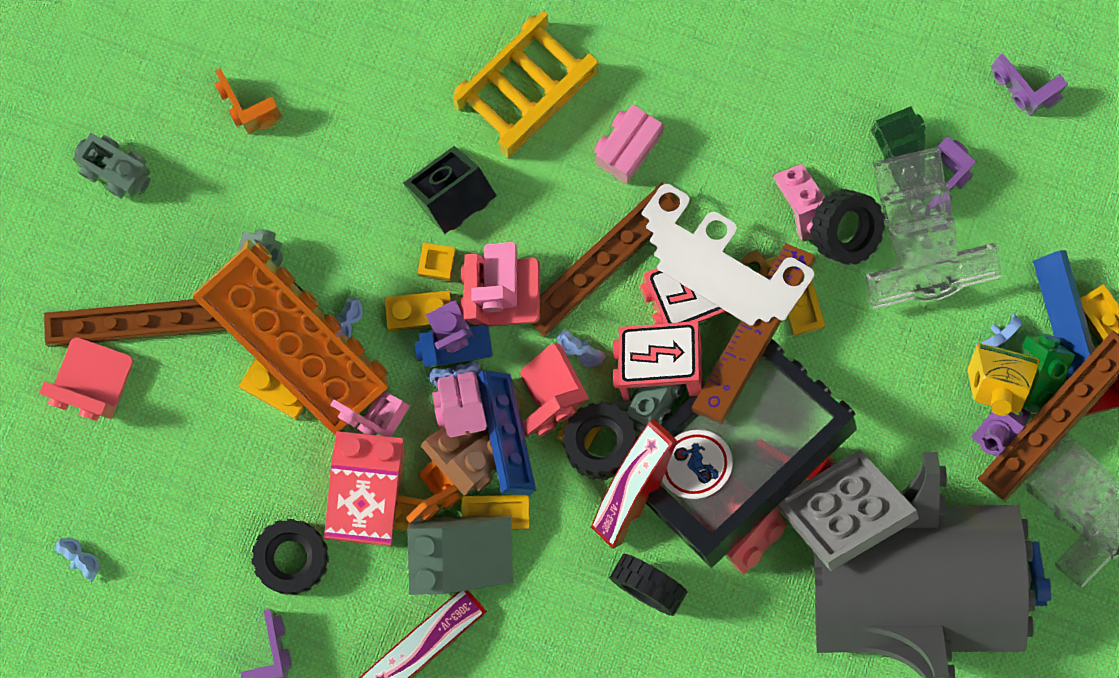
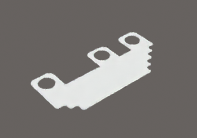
M670 184L661 185L642 211V215L649 219L646 229L653 232L650 242L657 246L654 256L661 260L657 269L750 326L757 319H761L764 322H769L771 317H776L781 321L785 320L813 279V270L795 258L789 257L782 262L771 280L765 278L722 252L737 230L734 222L717 212H710L694 234L675 224L689 204L688 195ZM668 192L676 194L680 199L679 207L671 212L664 211L659 205L660 197ZM718 220L726 225L727 234L724 238L713 240L708 237L706 227L712 221ZM796 266L804 272V280L800 285L790 286L785 283L783 273L788 267Z

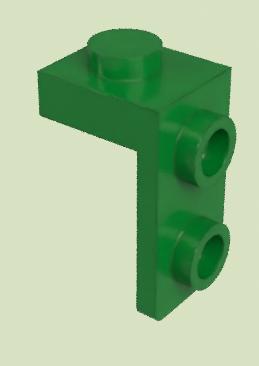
M1041 334L1040 337L1026 335L1022 348L1040 360L1031 389L1023 405V408L1028 412L1038 413L1062 387L1075 354L1060 345V339L1049 334Z

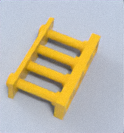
M544 10L537 17L533 15L527 19L521 28L522 31L469 82L464 80L454 91V108L460 111L465 105L469 104L500 133V139L498 140L499 151L508 159L598 73V61L590 53L583 59H576L545 30L548 27V14ZM535 38L568 68V74L561 81L553 80L523 52ZM512 60L545 89V96L538 103L535 101L530 102L500 73ZM489 82H492L522 111L523 117L515 125L513 123L508 124L477 95Z

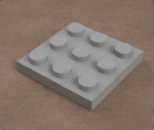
M861 450L797 486L777 506L778 510L830 571L919 519L917 510Z

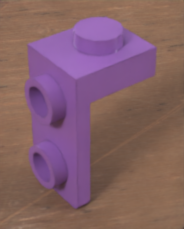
M1004 54L996 57L991 65L996 81L1000 85L1007 87L1013 95L1012 98L1015 104L1021 110H1025L1030 116L1043 106L1047 109L1052 108L1063 99L1061 93L1068 83L1060 74L1034 92Z
M948 136L937 146L932 155L955 175L925 206L923 212L927 215L934 208L939 212L952 198L948 193L955 186L961 189L973 177L970 170L976 161L968 155V151L962 143L957 140L952 141Z
M272 609L264 610L274 665L240 672L241 678H288L287 670L292 669L289 650L282 647L280 636L285 635L282 616H276V612Z

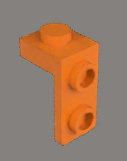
M221 68L215 71L220 81L214 84L223 100L230 99L234 108L228 111L237 127L243 125L246 132L250 134L258 129H269L277 123L278 119L282 118L272 96L242 110Z
M433 460L419 473V476L434 496L424 500L406 517L409 523L420 518L425 522L440 511L439 507L442 506L447 510L461 499L459 496L460 491Z

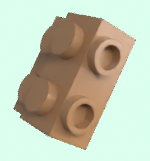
M444 426L425 439L421 445L422 449L464 496L474 489L478 492L482 491L494 480L492 476L497 473L487 427L483 431L474 433L466 431L465 435L450 438Z

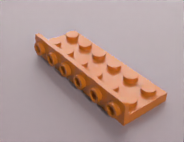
M248 239L243 243V248L193 293V298L316 418L336 435V431H340L348 423L338 418L341 411L331 406L332 401L335 399L359 414L388 388L386 377L388 372L378 360L374 359L371 361L364 354V347L355 337L348 338L341 331L342 325L332 314L328 313L325 315L317 307L319 303L309 291L305 290L302 292L294 284L295 278L285 267L281 266L278 268L270 260L272 256L259 242L254 244Z

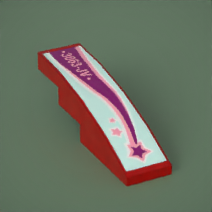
M655 419L648 422L631 447L605 493L591 525V528L612 549L623 544L631 521L641 516L649 493L659 489L677 440Z
M469 590L457 592L359 678L415 677L435 657L456 641L462 633L483 617L487 611Z

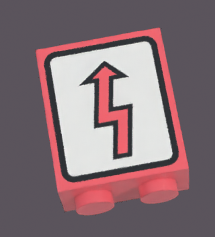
M657 268L643 274V284L639 285L645 302H651L656 312L652 315L654 324L698 321L699 323L726 312L727 316L731 315Z
M698 321L619 327V340L613 341L614 358L618 360V369H613V384L615 389H620L623 401H630V388L686 384L689 396L699 395L703 388L702 336Z

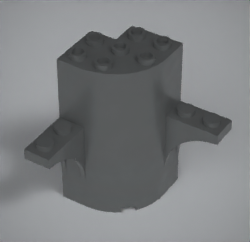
M923 452L922 464L917 475L900 492L917 510L918 520L832 571L826 567L814 552L817 653L861 652L879 654L908 665L922 678H955L954 665H948V662L952 661V652L1026 651L1027 637H1033L1032 616H1029V611H1035L1034 590H1029L1031 574L1027 562H1032L1033 548L1031 541H1025V539H1028L1027 519H1021L1019 505L946 506L945 493H940V487H946L947 484L946 466L939 465L938 452Z

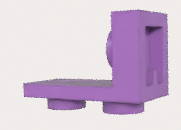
M457 300L426 314L438 339V342L434 343L437 350H447L448 353H453L469 345L467 339L474 335L464 319Z

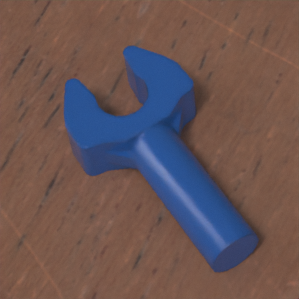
M1032 542L1033 559L1032 562H1028L1031 574L1029 590H1034L1035 606H1047V601H1051L1050 579L1045 578L1039 542Z

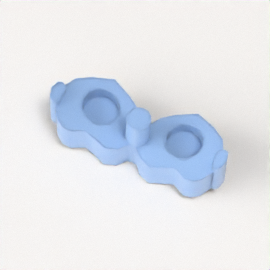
M349 297L346 300L341 316L337 315L335 317L342 325L341 331L348 338L351 337L352 333L351 323L357 322L362 317L363 312L361 301L353 297Z
M1013 312L1012 320L1002 331L996 324L990 327L996 335L982 342V344L999 348L1014 335L1023 324L1022 321Z
M563 330L557 337L558 343L562 346L565 354H577L583 366L595 367L600 365L606 358L602 351L595 350L589 346L587 340L581 342L578 338L573 337L569 331Z
M471 361L467 365H453L452 368L446 367L442 370L433 369L430 372L429 380L437 386L438 379L453 375L457 378L458 374L473 371L477 377L480 372L479 362Z
M70 538L59 539L54 550L72 561L70 568H78L83 572L85 578L93 582L99 571L97 557L90 553L81 552L82 547L78 540Z

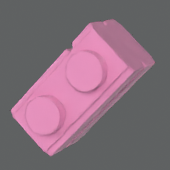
M631 105L627 112L621 110L612 123V126L615 128L609 138L603 135L594 148V152L597 153L595 164L604 171L611 173L624 184H628L663 134L664 125L660 121L647 115L646 112L635 105Z
M470 371L458 374L457 378L453 375L439 378L437 382L438 391L432 392L438 427L445 426L446 433L450 438L465 435L466 431L474 433L485 430L487 424L476 373Z

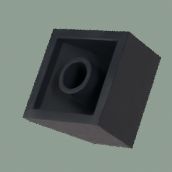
M455 146L403 182L406 189L430 220L444 234L458 228L465 219L476 211L487 207L489 202L497 197L480 167Z

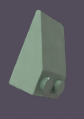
M511 516L432 517L425 522L420 518L408 524L409 595L448 594L513 583Z

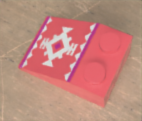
M336 431L331 462L324 539L392 547L396 508L398 506L397 500L400 493L406 453L403 438Z

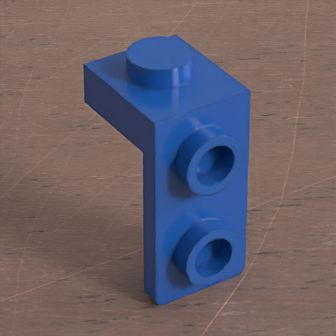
M487 325L470 327L474 336L467 339L469 345L453 353H448L447 350H437L434 343L438 342V339L434 332L419 333L420 341H415L417 360L423 361L424 367H432L492 357L489 327Z

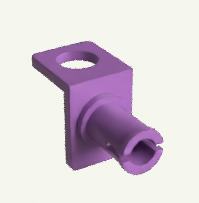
M1023 407L1019 415L1010 412L1008 415L998 416L991 412L973 433L972 439L980 444L981 449L985 453L997 457L1025 427L1031 413Z

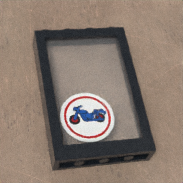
M773 339L769 342L723 425L693 412L692 406L698 396H691L661 424L677 440L659 489L649 493L645 504L710 568H713L857 430L854 410L843 400L838 403L830 396L831 391L822 381L817 379L814 382L808 377L807 370L796 359L790 361L783 355L784 350Z

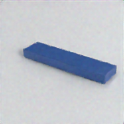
M1059 250L1033 260L1053 334L1061 340L1060 345L1075 354L1066 377L1068 380L1095 349L1066 250Z
M482 370L477 375L501 493L531 496L536 491L511 374Z

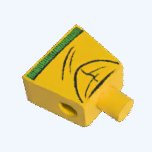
M978 342L967 369L973 400L977 403L991 406L992 412L998 416H1005L1010 412H1021L1031 389L1039 359Z

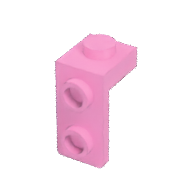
M800 164L775 174L774 180L794 211L797 234L802 242L813 238V235H811L812 218L816 214V208L818 205H821L825 197L804 165Z
M514 242L486 244L484 247V287L471 288V301L481 306L486 312L503 311V308L517 307V244Z
M386 391L374 400L364 417L335 399L331 403V406L341 411L338 415V418L353 427L360 422L357 429L365 434H380L386 437H392L410 405Z

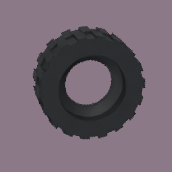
M848 189L834 191L830 196H826L822 200L821 205H818L816 208V214L812 218L811 235H813L814 246L818 248L817 251L829 259L846 265H850V263L856 265L860 261H866L878 249L877 246L881 243L882 234L885 231V216L881 211V205L876 203V199L871 196ZM854 211L859 217L857 231L849 242H841L837 236L839 223L846 212Z
M600 402V404L590 403L584 408H579L577 413L568 419L569 422L564 427V437H562L564 450L573 468L577 469L579 474L588 476L591 480L601 479V481H606L608 478L615 476L631 447L638 439L633 420H630L629 414L625 410L622 411L619 409V406L609 405L607 402ZM597 426L609 427L617 435L615 450L604 457L591 455L586 450L584 444L587 433Z
M279 520L272 526L268 525L264 529L265 531L258 535L256 538L257 542L252 549L253 558L251 559L252 565L255 567L254 572L256 576L260 578L266 587L284 595H299L301 592L311 590V587L315 584L318 585L321 577L327 571L326 566L327 562H329L328 547L322 535L315 528L301 520ZM286 541L301 543L307 552L305 566L294 574L281 572L274 562L276 549Z
M625 553L622 554L609 577L614 584L628 594L669 616L675 615L687 594V590L664 572L639 558Z

